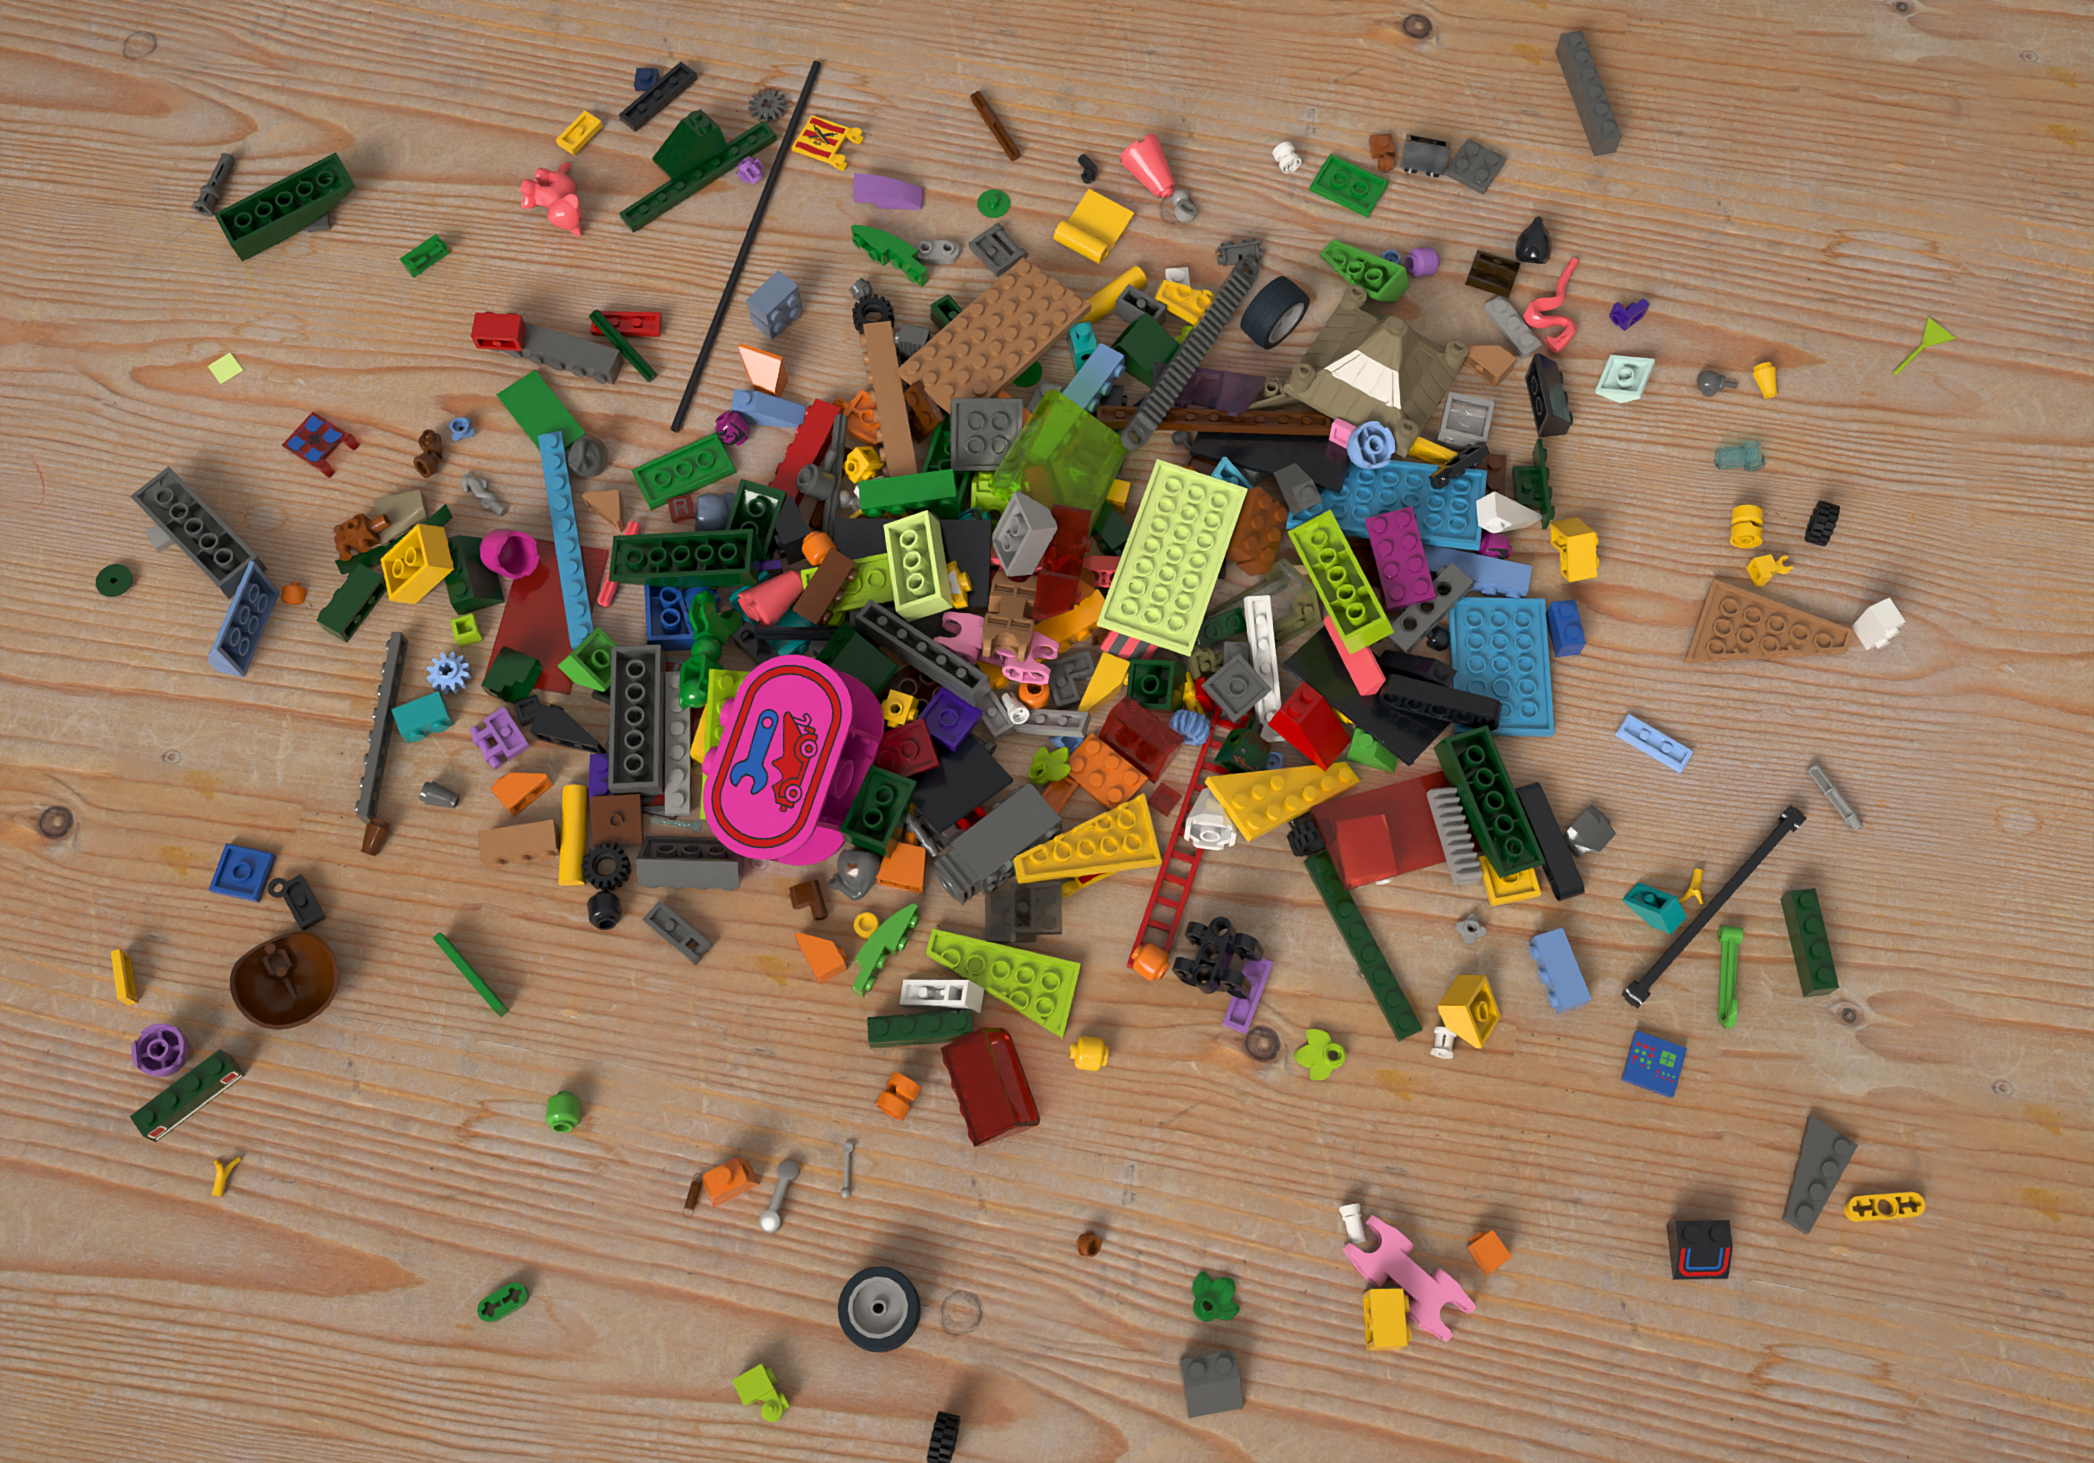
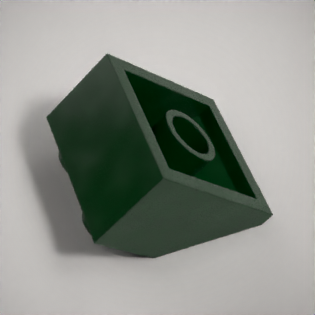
M1130 659L1125 707L1158 713H1174L1181 710L1186 665L1170 660Z

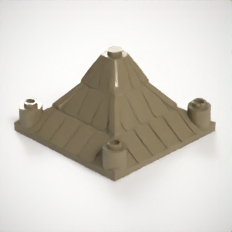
M1351 285L1346 288L1341 303L1321 330L1300 363L1293 367L1291 375L1282 391L1334 420L1339 418L1356 427L1369 421L1380 422L1379 424L1384 428L1387 427L1394 437V453L1405 458L1463 366L1468 354V347L1460 340H1451L1446 344V347L1439 346L1434 341L1413 331L1401 318L1385 316L1365 305L1366 291L1360 286Z

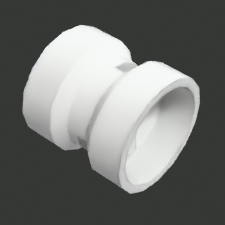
M1291 142L1279 144L1272 153L1275 160L1280 162L1279 167L1285 174L1295 171L1302 163L1299 155L1294 153L1295 148Z

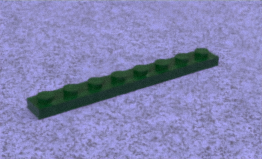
M761 121L727 143L728 149L677 178L669 180L619 213L621 220L633 233L736 167L744 158L755 155L777 140L776 134L764 121Z
M1327 850L1304 860L1303 864L1398 1042L1421 1032L1423 1029Z

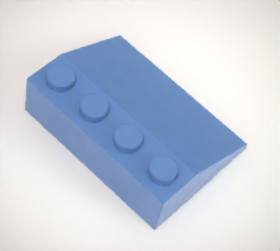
M250 561L208 656V663L216 671L243 678L280 594L279 590L254 561Z

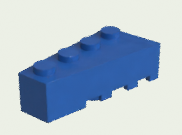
M644 585L647 645L661 644L664 651L691 650L695 641L693 639L694 631L679 587Z

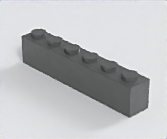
M1581 30L1561 34L1555 52L1593 155L1599 156L1615 153L1622 136L1583 32Z
M526 322L527 328L523 351L490 349L494 352L508 353L514 358L522 357L538 365H549L558 371H569L578 377L586 376L602 384L606 382L614 385L624 363L618 349Z
M870 599L856 615L857 627L860 632L976 708L990 691L989 676Z

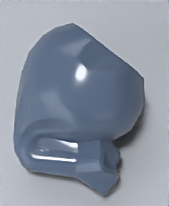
M727 492L721 496L715 493L700 495L697 499L695 510V532L725 530L734 503L735 493Z

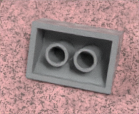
M1019 491L1013 493L991 536L992 545L1007 577L1032 575L1058 529L1056 520L1047 507Z

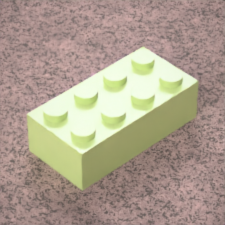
M926 510L883 525L896 612L906 621L910 622L953 608L939 521Z

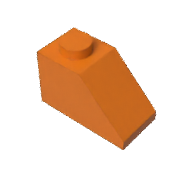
M508 773L506 776L498 778L490 789L515 817L551 788L553 784L544 773Z
M800 932L794 934L820 984L847 970L845 961L848 958L842 947L836 948L833 941Z

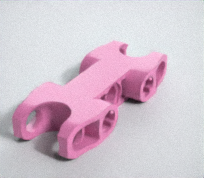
M944 613L942 627L949 632L955 633L957 636L953 638L935 637L934 641L950 649L949 651L972 666L976 664L977 660L1002 666V673L1011 680L1035 684H1047L1049 682L1051 669L1046 665L1036 662L1035 659L1057 658L1060 644L1055 640L1034 631L1031 651L1025 662H1017L1014 653L1007 649H999L990 657H983L981 642L985 618L970 613ZM949 620H954L959 624L952 623ZM1042 646H1048V647L1052 648L1053 650L1046 649V648H1044V647H1042ZM1034 672L1040 673L1043 676L1036 675Z
M1372 1215L1365 1223L1377 1236L1378 1248L1376 1252L1365 1253L1350 1242L1344 1247L1343 1252L1352 1261L1358 1272L1377 1288H1381L1387 1280L1397 1289L1403 1288V1294L1407 1295L1410 1300L1409 1312H1405L1407 1316L1422 1329L1429 1331L1444 1342H1448L1453 1334L1441 1321L1440 1309L1442 1305L1446 1303L1454 1304L1467 1314L1472 1313L1476 1306L1465 1294L1460 1284L1446 1272L1437 1268L1429 1276L1408 1257L1414 1245L1396 1228L1389 1226Z

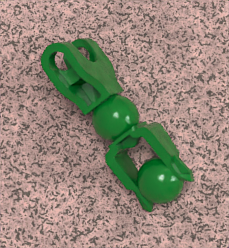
M703 590L694 596L688 615L694 629L693 639L695 641L691 647L692 657L688 658L681 666L679 706L682 709L688 706L702 708L707 704L709 669H724L718 662L722 655L721 645L726 644L727 638L740 629L741 613L733 608L719 615L715 608V596L707 590Z

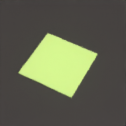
M231 353L208 366L220 384L243 371Z

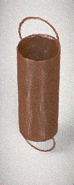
M692 1181L684 1209H690L694 1212L702 1185L701 1182Z

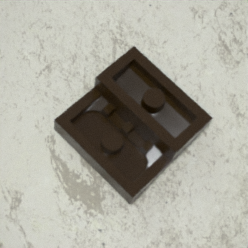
M1477 250L1465 285L1509 298L1521 263Z

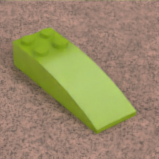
M1331 510L1288 531L1350 655L1394 633Z

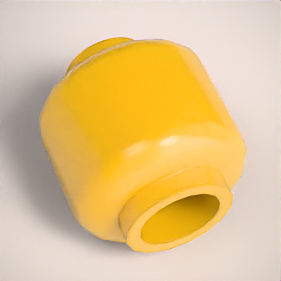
M1081 1035L1076 1043H1071L1069 1058L1074 1059V1065L1077 1069L1096 1072L1102 1066H1106L1109 1047L1105 1045L1102 1038Z

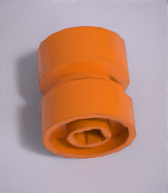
M892 1072L886 1083L888 1089L881 1091L874 1104L888 1115L904 1121L911 1109L909 1103L915 1102L922 1088L904 1075Z

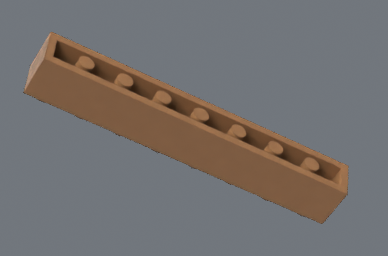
M891 321L863 324L864 333L860 334L861 348L866 347V352H863L864 366H869L870 370L866 371L867 384L872 385L873 390H869L871 404L876 405V409H872L874 423H879V428H876L877 442H882L883 448H879L880 460L886 463V467L882 468L883 478L917 474L901 378L897 375L899 365Z

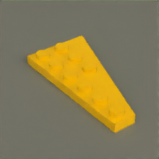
M1347 762L1332 763L1326 772L1317 765L1211 776L1205 780L1208 788L1224 807L1229 817L1248 842L1352 789L1360 782Z
M1145 793L1108 812H1104L1074 827L1064 834L1056 836L1044 844H1040L1016 856L1013 862L1018 884L1154 867L1159 866L1162 860Z

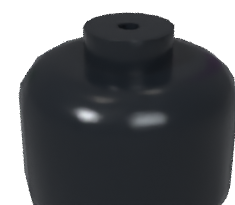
M1440 626L1434 627L1426 636L1428 638L1426 645L1436 651L1441 652L1449 646L1450 634Z

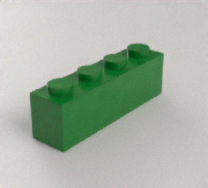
M953 469L858 482L860 508L864 516L869 518L881 517L884 513L900 515L904 514L906 510L913 509L921 512L929 510V507L936 506L950 508L953 504L959 503L956 475Z

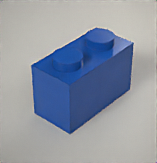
M1576 600L1551 602L1546 611V620L1555 657L1579 655L1586 641Z

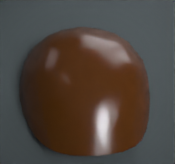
M304 931L286 933L252 948L235 963L230 976L232 998L240 1012L254 1024L262 1028L274 1030L294 1028L306 1024L320 1015L331 1004L337 993L339 983V969L331 949L318 936Z

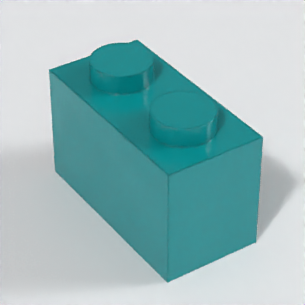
M439 691L391 709L400 735L407 743L421 741L427 735L443 732L448 727L454 725L446 701Z

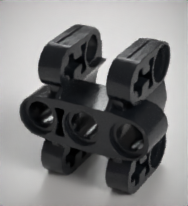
M1225 917L1214 918L1208 927L1201 923L1190 921L1185 931V936L1192 945L1195 944L1200 947L1197 957L1193 961L1184 957H1176L1172 971L1180 981L1190 986L1198 987L1205 994H1212L1216 991L1227 992L1234 997L1248 999L1252 989L1251 983L1242 973L1228 968L1234 953L1242 961L1244 959L1261 961L1264 949L1259 941L1250 935L1237 933L1231 922ZM1228 929L1224 935H1219L1220 931ZM1214 953H1219L1218 957H1216L1215 959H1210Z

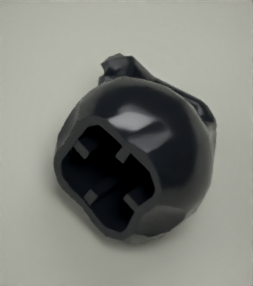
M1536 216L1530 226L1519 235L1516 241L1515 255L1518 261L1546 264L1551 256L1552 240L1544 226L1542 217Z

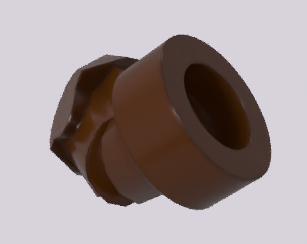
M431 429L425 430L419 437V446L424 453L418 455L413 460L416 470L425 478H429L437 472V465L442 459L443 452L441 436Z

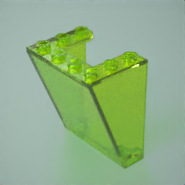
M1047 390L987 486L993 490L991 494L1002 501L1004 499L1010 501L1013 493L1019 491L1047 507L1056 520L1058 527L1053 536L1058 540L1062 538L1065 541L1071 540L1075 543L1076 541L1086 542L1128 449L1123 446L1121 436L1058 390Z

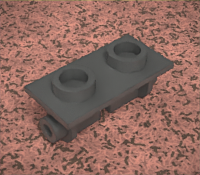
M1249 238L1242 240L1241 244H1234L1233 241L1221 243L1220 247L1215 250V253H1221V255L1217 256L1218 264L1223 266L1237 264L1239 262L1238 255H1242V259L1249 257L1259 261V259L1263 258L1262 249L1258 250V247L1263 241Z

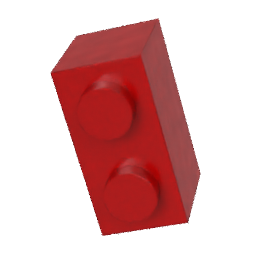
M489 311L484 313L475 312L471 338L477 349L523 351L527 327L522 315L515 313L496 314Z

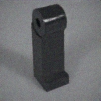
M749 621L732 635L734 644L740 650H743L758 666L767 660L780 656L766 640L755 639V628Z

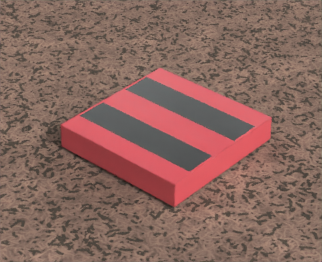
M1110 630L1099 647L1108 654L1130 662V659L1150 660L1158 646Z

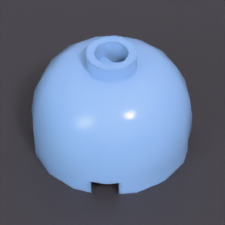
M1378 421L1363 423L1353 429L1348 437L1346 447L1350 460L1356 466L1365 470L1384 467L1391 461L1389 459L1395 452V440L1391 431L1387 427L1384 428L1380 425Z

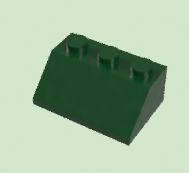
M463 535L447 538L454 570L444 579L450 603L458 616L504 603L505 599L498 573L489 570L480 558V545L483 538Z

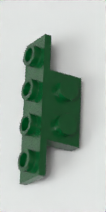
M1537 439L1532 452L1534 466H1513L1511 472L1515 502L1531 510H1540L1542 529H1547L1550 520L1554 519L1555 508L1551 506L1550 502L1552 487L1548 486L1550 471L1549 467L1545 465L1547 450L1543 448L1542 439Z

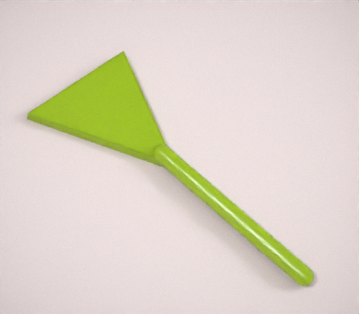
M1928 317L1921 345L1893 374L1897 375L1924 348L1953 340L1955 337Z

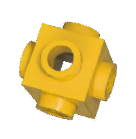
M872 446L856 447L848 454L847 460L843 464V469L847 473V477L854 484H857L859 481L875 479L877 472L884 462H881L879 455Z
M890 689L887 700L884 699L881 705L884 720L887 721L886 726L895 729L915 721L918 716V709L916 708L919 700L913 696Z

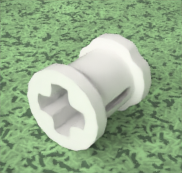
M1435 1027V1043L1430 1054L1445 1059L1454 1058L1452 1048L1454 1037H1457V1034L1447 1027Z

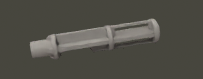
M1820 764L1810 766L1807 769V774L1811 775L1824 792L1823 795L1827 796L1844 818L1843 821L1849 823L1854 831L1863 827L1864 825L1857 818L1858 813L1852 810L1837 790V786H1834L1822 771Z

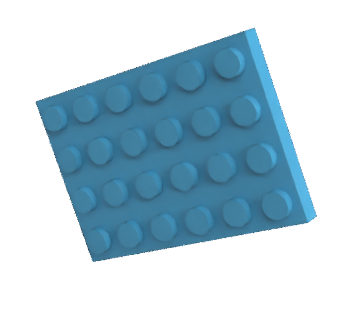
M1464 597L1448 613L1451 668L1457 670L1456 675L1451 681L1452 688L1494 698L1501 702L1502 710L1499 727L1494 731H1490L1492 736L1553 737L1555 731L1545 599ZM1454 723V735L1477 729Z

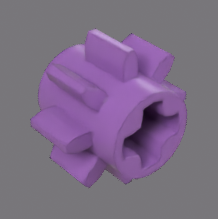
M748 156L737 165L740 171L736 174L744 183L749 181L752 185L764 175L761 170L765 166L756 157L752 159Z

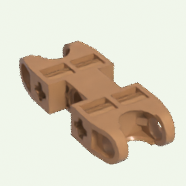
M997 571L992 581L988 611L998 614L986 613L981 642L983 657H990L999 649H1007L1014 653L1017 662L1026 661L1031 651L1035 620L1024 617H1037L1041 590L1040 576L1032 575L1025 582L1017 583L1010 580L1006 576L1005 571Z

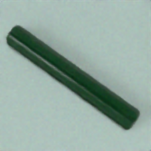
M594 310L589 316L592 322L620 350L647 382L655 379L657 373L599 310Z

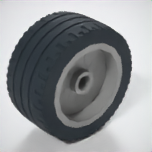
M1285 276L1275 278L1261 289L1251 301L1242 316L1240 327L1260 347L1265 350L1272 349L1289 336L1300 323L1309 307L1310 298L1300 287Z
M876 1266L858 1272L846 1283L839 1297L838 1319L841 1328L855 1345L866 1351L888 1352L902 1346L911 1338L920 1320V1299L914 1285L904 1274L893 1268ZM877 1304L884 1306V1310L880 1314H877L874 1310Z

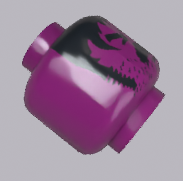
M725 411L715 420V432L726 445L736 444L739 446L748 439L747 434L750 427L738 412Z
M1486 530L1483 534L1481 533L1479 551H1474L1478 555L1504 560L1510 556L1512 545L1509 544L1507 535L1502 533L1494 534Z

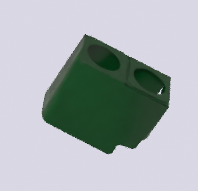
M503 646L481 686L488 695L503 702L513 704L519 698H528L542 672V665L534 657Z

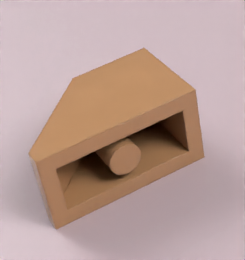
M1500 345L1467 346L1468 354L1464 365L1496 388L1513 370L1517 358Z

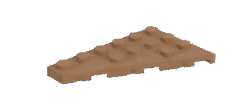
M1713 579L1684 662L1701 663L1844 654L1848 650L1853 629Z

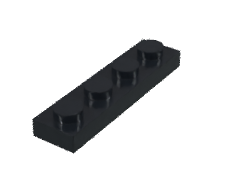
M679 62L619 114L620 120L636 132L697 80V74L683 62Z

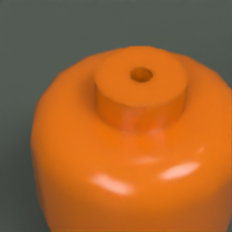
M291 582L290 585L283 586L281 600L285 604H302L305 601L307 589L300 586L301 583Z

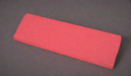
M1330 615L1326 616L1323 622L1360 695L1376 694L1386 678L1370 647L1367 646L1350 655Z

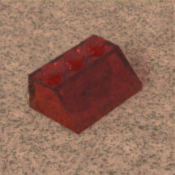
M1128 695L1109 711L1098 737L1148 777V780L1153 784L1160 779L1177 756L1185 740Z

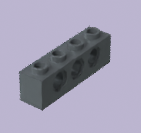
M1451 563L1448 567L1444 565L1436 573L1435 576L1437 578L1432 582L1436 599L1403 607L1401 610L1403 613L1397 619L1394 617L1389 621L1394 633L1386 636V638L1402 653L1409 654L1474 587V581L1454 563ZM1441 586H1448L1451 589L1448 595H1440L1437 591ZM1425 603H1431L1434 606L1433 611L1429 613L1423 612L1420 608ZM1409 620L1417 623V627L1413 630H1407L1403 626Z

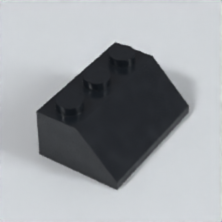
M1535 353L1525 375V381L1538 437L1566 435L1570 425L1573 423V416L1571 411L1568 412L1567 408L1568 395L1566 391H1563V374L1558 370L1557 362L1540 353Z

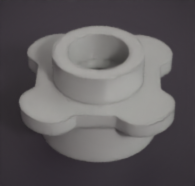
M1473 914L1469 915L1465 921L1457 922L1455 926L1456 931L1459 932L1461 938L1467 944H1472L1478 937H1483L1486 934L1485 927L1479 924L1478 917Z

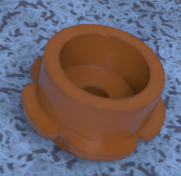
M1091 1230L1081 1234L1077 1240L1078 1253L1081 1256H1096L1101 1248L1100 1237L1096 1236L1095 1232Z

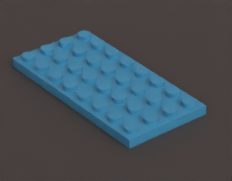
M1391 460L1389 464L1382 468L1365 470L1356 466L1351 461L1341 492L1338 493L1316 487L1322 502L1295 516L1292 515L1289 509L1286 529H1294L1331 510L1344 535L1369 538L1365 522L1366 518L1412 506L1422 544L1479 551L1482 527L1478 526L1476 501L1485 497L1487 470L1467 468L1463 475L1450 479L1447 486L1433 489L1428 476L1436 472L1441 465Z

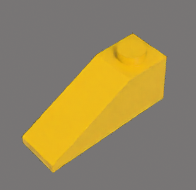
M1103 652L1077 711L1089 712L1090 716H1092L1118 695L1123 686L1128 684L1130 662Z

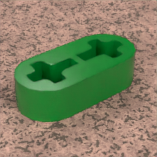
M520 1283L508 1284L480 1301L477 1308L478 1316L489 1323L497 1322L522 1308L529 1300V1291L526 1286ZM513 1289L522 1291L518 1302L514 1300L505 1301L513 1295ZM489 1303L494 1306L501 1303V1306L494 1310V1316L485 1314Z

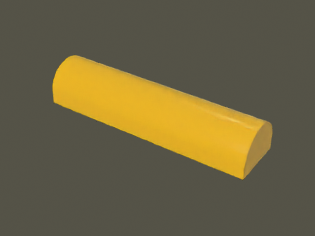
M1134 265L1088 298L1086 301L1091 304V311L1078 323L1091 322V325H1094L1112 312L1116 306V299L1128 284L1140 291L1145 288L1148 282L1144 272Z
M572 784L563 787L558 880L560 886L585 885L586 877L583 874L582 864H585L583 858L587 853L589 789L583 785Z

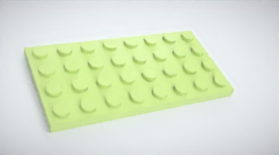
M1157 459L1097 621V626L1191 656L1248 489Z

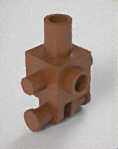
M363 513L357 514L342 525L335 526L334 533L336 535L334 536V541L336 543V550L340 552V559L348 561L352 558L351 550L355 549L359 553L367 552L371 547L379 544L378 533L391 526L387 515L382 514L370 520Z

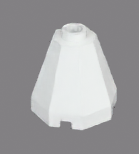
M1207 787L1202 790L1187 817L1184 839L1189 842V838H1191L1194 846L1203 849L1221 850L1224 849V844L1229 843V847L1235 844L1237 826Z

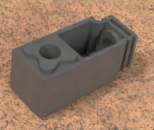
M1028 783L1026 786L1021 785L1008 797L996 803L992 808V812L950 843L952 849L934 862L935 875L945 890L956 901H959L961 905H964L966 901L972 899L979 892L983 895L987 892L993 893L1004 882L1016 875L1013 862L1016 856L1062 834V819L1031 783Z

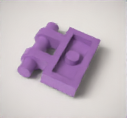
M504 706L483 719L487 726L485 729L480 730L476 725L469 730L473 736L472 741L476 746L480 747L484 753L483 758L486 763L491 764L493 769H498L502 766L499 759L500 755L505 753L506 757L511 760L530 748ZM494 736L498 744L491 747L488 740Z

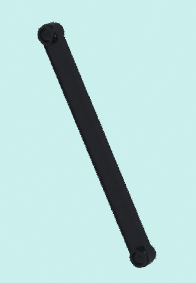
M1790 805L1777 819L1781 822L1779 826L1638 983L1634 980L1621 995L1631 1006H1635L1638 1009L1651 995L1648 989L1788 831L1790 830L1794 833L1807 819L1803 812Z

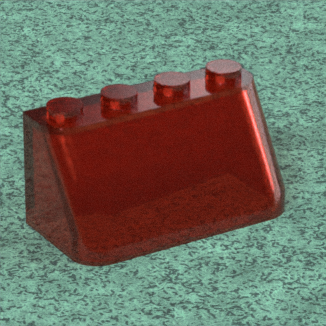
M981 1027L941 1047L943 1063L948 1069L951 1086L957 1095L960 1113L965 1119L968 1136L973 1142L974 1147L993 1143L1039 1125L1040 1116L1013 1039L1006 1029Z

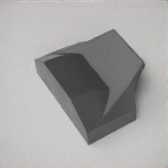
M1592 804L1563 835L1569 851L1576 857L1586 852H1600L1616 834L1610 825L1611 821Z

